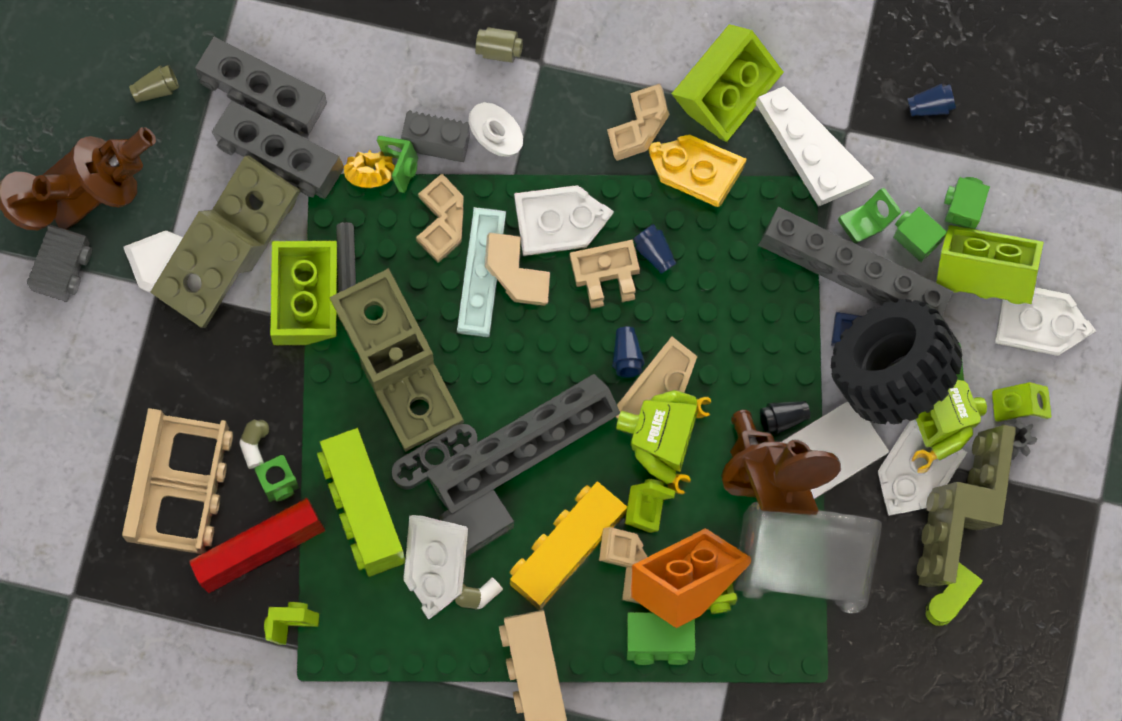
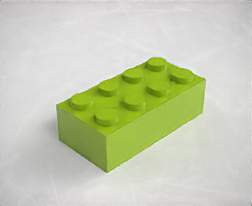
M358 428L320 441L322 452L317 453L325 479L331 477L333 479V482L329 483L328 486L336 509L342 507L345 513L339 514L347 539H355L356 543L350 546L358 569L365 568L368 577L405 564L401 544Z

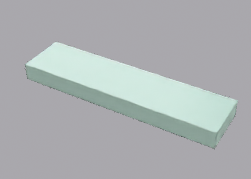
M474 207L457 333L490 336L497 278L492 276L485 268L486 240L489 233H504L506 211Z

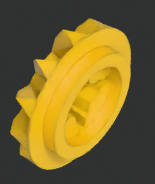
M369 150L368 153L364 154L357 152L355 157L347 158V163L344 165V175L350 183L365 188L379 187L392 180L395 165L393 164L392 157L384 156L382 151L372 153Z

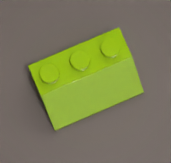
M729 24L671 94L690 117L722 141L727 142L757 106L755 104L757 98L766 94L784 71L753 30Z
M949 225L941 251L936 283L953 291V293L966 292L985 299L994 297L1008 300L1013 304H1032L1044 242Z
M272 241L270 336L273 345H308L336 337L337 312L330 301V297L337 294V241Z

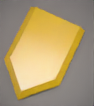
M690 134L677 137V140L663 144L660 142L651 143L648 148L660 182L716 207L721 206L746 163L745 158Z

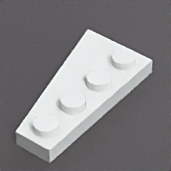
M785 86L757 98L755 104L818 207L872 183L874 177Z

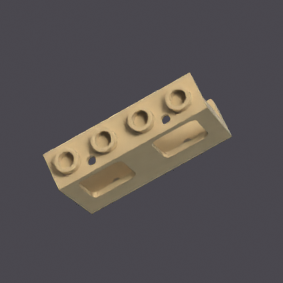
M148 408L122 533L126 542L203 554L205 547L211 546L214 535V527L210 526L212 514L218 513L220 505V495L216 494L218 482H224L227 464L222 463L225 450L230 451L233 439V432L229 431L226 421L221 420L220 424L178 418L166 416L161 410ZM183 433L217 440L210 475L177 471L169 467L173 442L177 434ZM171 496L204 502L198 538L191 539L157 532L156 526L161 501L164 497Z

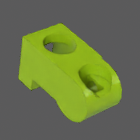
M959 562L956 583L949 584L943 593L934 596L929 601L925 612L927 619L936 626L947 625L958 614L983 580Z

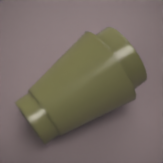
M159 65L130 85L129 88L136 103L172 95L173 91L179 88V84L169 65L163 68Z

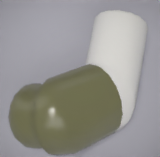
M254 419L247 423L240 439V447L249 469L264 463L257 446L260 439L269 433V425L264 420L257 421Z
M491 578L480 589L466 587L463 584L462 594L455 599V602L464 608L481 609L495 598L503 588L494 578Z

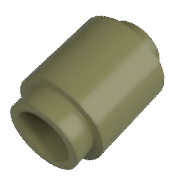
M490 27L486 30L479 29L476 39V54L483 55L484 59L510 63L514 62L515 57H521L523 39L518 38V32Z

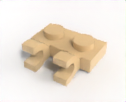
M633 240L570 253L576 286L586 285L591 309L604 306V296L600 282L618 278L622 302L635 300L634 293L636 291L631 275L640 274V268Z

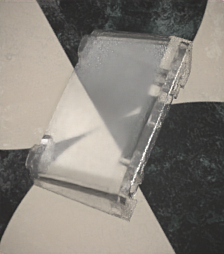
M758 502L752 503L744 513L740 551L751 557V564L736 578L735 590L743 591V596L756 599L762 598L763 593L776 591L835 600V604L841 606V611L860 613V609L864 610L868 605L880 543L882 522L871 518L820 510L817 515L761 511Z

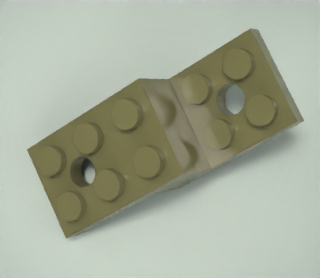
M244 156L213 209L198 212L150 293L199 327H207L238 274L253 270L301 191L252 157ZM254 191L261 193L264 199L262 207L258 210L254 209L249 202L250 195ZM191 274H196L201 279V288L197 292L190 290L187 280Z
M389 268L330 297V301L360 357L362 369L405 452L458 424L464 423L434 364L433 353ZM371 305H378L383 309L384 313L380 319L373 321L366 318V309ZM422 399L429 404V409L424 415H415L410 410V406L415 400Z
M1001 425L978 432L972 444V453L975 456L973 468L970 469L967 484L955 482L932 488L926 503L927 511H929L928 523L922 531V543H924L923 556L919 559L917 565V575L920 576L918 585L935 587L956 583L963 528L980 530L1002 525L1016 427Z

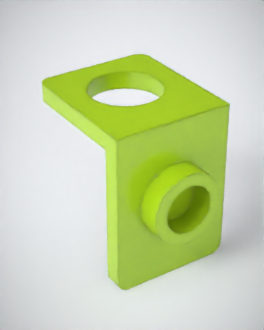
M1028 382L992 391L994 417L997 422L1031 415L1045 419L1052 417L1047 386ZM1038 393L1040 394V396H1041V398H1042V402H1043V407H1042V409L1039 407V404H1038V401H1037V394H1038Z

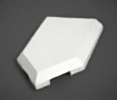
M578 185L514 194L523 256L587 248L614 213L613 210L599 203Z
M165 230L123 247L140 289L150 293L183 237ZM191 274L187 280L190 290L197 292L201 288V279L198 275Z
M1035 287L1032 304H1013L1008 300L1002 299L995 343L1059 356L1095 333L1096 330L1089 320L1087 321L1070 294Z
M916 420L909 421L878 470L888 516L926 508L927 498L932 492V488L948 484L967 452L961 449L941 461L937 458L932 461L927 472L918 473V468L926 465L927 461L924 458H918L912 462L914 454L919 450L930 452L933 449L932 447L926 448Z
M412 515L409 516L404 582L410 591L415 592L423 605L421 609L427 618L430 619L462 594L468 528L425 516Z

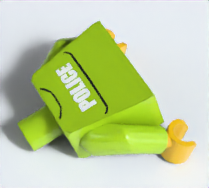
M957 380L954 388H949L947 391L948 396L942 402L938 401L933 405L934 409L928 413L922 412L918 415L919 418L916 419L926 448L932 447L933 449L930 452L919 450L914 454L912 462L918 458H924L927 461L926 465L918 468V473L927 472L933 460L938 458L941 461L961 450L973 436V429L980 424L981 416H984L987 412L985 399L982 397L973 398L970 388L964 380Z
M672 390L655 395L651 400H644L639 415L622 410L620 412L616 429L633 434L631 446L632 450L635 451L636 459L651 475L667 484L669 489L675 490V493H685L678 487L680 479L684 482L691 481L688 475L676 474V471L681 472L696 418L710 415V413H705L701 409V404H710L711 399L709 397L696 399L695 396Z

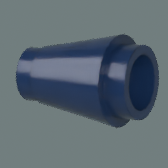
M941 83L911 98H907L912 117L917 115L949 114L950 110L956 109L951 85L942 86Z
M654 224L633 238L637 244L635 248L658 269L660 274L677 264L662 230H658Z
M628 326L620 327L616 330L612 367L616 369L618 376H637L642 373V367L645 362L635 329Z

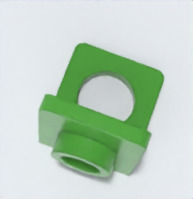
M378 136L376 141L384 156L398 159L392 178L399 192L405 193L411 177H414L417 171V161L419 159L411 141ZM388 145L396 146L400 148L402 152L395 151L389 148Z
M881 188L864 205L841 215L838 221L851 240L857 244L884 231L901 214V210L887 190ZM879 200L884 201L889 208L887 217L881 215L878 211L877 203Z
M283 455L255 467V472L269 502L275 499L276 501L287 499L294 494V490L299 489L296 478ZM272 467H279L285 472L284 480L273 485L268 483L266 480L267 471Z

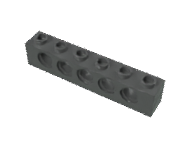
M780 207L777 208L770 219L758 245L880 305L888 301L897 303L899 299H909L912 302L913 300H918L933 306L943 316L953 291Z
M593 374L428 471L426 475L437 496L452 514L618 416L620 411L609 388Z

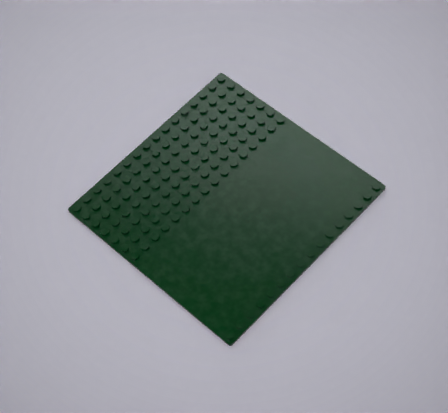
M340 174L325 199L314 195L313 198L308 196L307 241H337V224L348 222L354 225L356 284L389 268L433 353L434 364L464 420L462 424H467L474 428L477 433L478 442L593 374L609 388L616 404H618L641 376L639 374L634 377H621L616 374V369L612 367L616 330L620 327L628 326L635 329L645 362L642 367V373L671 337L675 338L697 356L684 393L695 396L696 399L709 397L711 403L707 405L701 404V409L705 413H710V415L696 418L681 472L676 471V474L688 475L691 481L684 482L680 479L678 487L685 493H675L674 498L663 500L659 530L657 532L649 533L625 524L626 514L614 528L637 534L643 543L642 549L647 557L705 528L751 557V564L732 582L734 593L737 595L736 604L731 605V610L727 612L713 614L711 609H707L701 616L695 618L694 660H688V663L683 665H671L668 663V660H654V663L650 665L635 664L634 660H627V614L653 612L641 604L622 600L626 567L599 561L600 542L541 609L544 610L559 683L826 682L828 679L824 494L814 499L819 510L817 515L761 511L756 497L731 495L724 489L721 477L725 465L733 458L730 450L738 440L737 432L731 421V417H734L733 414L735 412L749 410L756 430L765 432L760 420V409L765 408L767 403L806 401L810 409V419L777 435L773 432L770 433L773 436L774 442L784 441L822 417L819 275L758 246L770 219L778 207L818 226L817 203L800 176H739L721 206L716 207L660 182L658 175L443 174L463 195L464 202L462 242L439 263L416 241V237L438 218L422 202L418 194L440 174H415L414 177H411L405 193L399 192L393 178L382 186L365 188L350 183L344 174ZM578 185L599 203L606 205L614 211L613 215L587 248L523 256L520 241L519 268L550 272L548 304L543 306L514 302L506 293L507 290L497 280L490 336L483 337L457 333L474 207L506 211L503 235L520 237L515 193ZM653 224L658 230H662L677 263L662 274L635 248L637 244L633 240L634 237ZM633 240L640 268V274L631 275L636 291L634 293L635 300L622 302L618 278L600 282L604 296V306L591 309L586 285L576 286L570 253ZM337 265V293H338V265ZM371 305L366 309L365 316L369 320L375 321L382 317L384 311L378 305ZM337 314L336 337L305 345L301 501L305 498L310 500L326 531L300 544L299 602L308 604L307 609L319 613L318 627L298 626V679L301 682L517 683V679L510 680L506 659L512 658L510 646L503 647L499 626L505 625L504 618L534 612L538 611V609L510 585L512 575L509 572L521 558L527 561L535 552L531 549L533 544L542 534L547 536L551 534L556 528L553 525L554 521L565 509L570 512L578 502L575 501V498L586 485L592 488L598 481L622 503L628 506L631 486L645 483L647 479L659 480L651 475L636 459L635 451L632 450L631 446L633 434L616 429L618 419L614 417L493 489L514 520V528L465 558L463 584L466 587L480 589L491 578H494L503 590L481 609L461 607L456 604L454 599L436 615L428 619L421 609L423 605L414 591H410L404 582L405 564L368 577L365 568L358 569L350 546L356 543L355 539H347L339 514L345 513L343 507L336 509L328 486L329 483L333 482L332 477L325 479L317 453L322 452L320 441L358 428L405 559L409 516H425L440 520L439 517L448 510L437 496L429 479L409 490L401 489L394 483L392 467L395 462L432 439L405 452L362 369L360 357ZM422 399L415 400L410 406V410L415 415H424L429 409V404ZM459 433L457 434V442L449 446L448 440L442 443L447 446L450 457L455 455L452 448L458 444H462L464 447L469 446L468 439L471 436H463ZM437 448L430 449L425 455L426 461L431 465H439L445 457L444 453ZM420 457L414 459L417 461L416 467L410 470L405 466L401 468L400 479L405 477L408 481L412 480V473L418 468H421L422 473L427 472L421 464Z

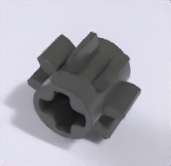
M1020 417L1012 425L1005 420L1001 425L1016 427L1015 436L1020 435L1022 438L1020 441L1014 442L1011 459L1014 460L1019 452L1028 456L1031 451L1027 444L1033 445L1037 442V438L1032 437L1030 432L1033 424L1028 426L1022 424Z

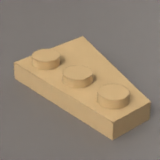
M671 337L617 404L619 411L621 412L622 410L639 415L644 400H651L655 395L672 390L684 393L697 356L675 338Z

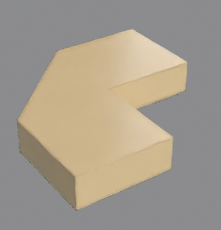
M661 84L630 93L637 120L607 129L616 161L647 151L670 115Z
M440 174L418 194L422 202L438 218L416 237V241L437 263L462 242L464 197L443 174Z
M489 233L486 240L485 268L507 290L506 293L514 302L543 306L548 304L550 272L519 268L521 237Z
M611 527L603 528L599 561L626 567L622 600L638 603L631 598L632 565L647 558L642 549L643 543L635 533Z

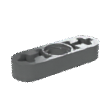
M458 424L397 460L392 467L394 483L401 489L409 490L429 479L426 473L439 466L429 464L425 459L426 453L433 448L440 449L445 456L442 461L444 463L452 457H450L447 446L442 442L448 440V444L451 446L457 442V434L461 433L463 436L470 435L471 437L468 439L469 446L464 447L462 444H458L452 448L454 456L478 443L476 431L470 425ZM420 457L421 464L427 472L422 473L421 468H418L412 473V480L408 481L405 477L400 479L401 468L405 466L410 470L416 467L417 461L414 459Z

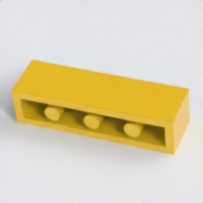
M598 481L592 488L586 485L575 498V501L578 502L570 512L565 509L554 521L553 525L556 528L549 536L542 534L531 548L535 552L527 561L521 558L509 572L512 575L510 585L538 610L545 606L600 544L603 528H614L626 514L627 506Z

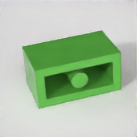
M654 613L627 614V660H634V663L638 665H650L654 663V660H668V663L671 665L687 664L688 660H694L695 619L675 628Z

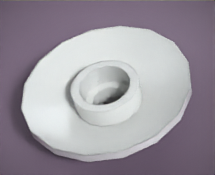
M483 102L475 105L470 111L469 125L471 131L482 146L488 151L504 157H510L519 152L523 146V135L515 119L506 110L495 104Z

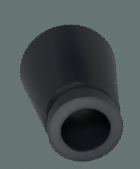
M806 401L767 403L765 408L760 409V420L766 433L773 432L775 435L810 419V409Z

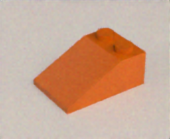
M705 528L633 564L631 598L673 627L678 628L701 616L751 564V557Z

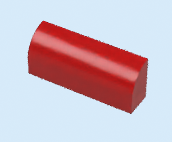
M305 498L190 560V565L199 584L210 593L326 530L310 500Z

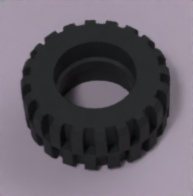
M899 299L897 303L888 301L882 303V306L879 308L872 307L867 310L866 315L861 318L858 316L853 320L852 326L842 332L840 336L841 341L835 344L830 368L833 381L861 418L884 425L888 421L890 424L895 425L901 424L902 420L905 419L909 421L919 418L918 415L924 411L926 413L934 409V404L938 401L942 402L948 396L947 391L949 388H954L958 377L956 374H960L963 354L958 340L937 309L922 301L913 300L912 302L909 299ZM902 356H905L903 359H901V360H900L899 362H897L896 364H894V365L888 367V366H889L891 363H893L895 360L899 359V358L902 357Z

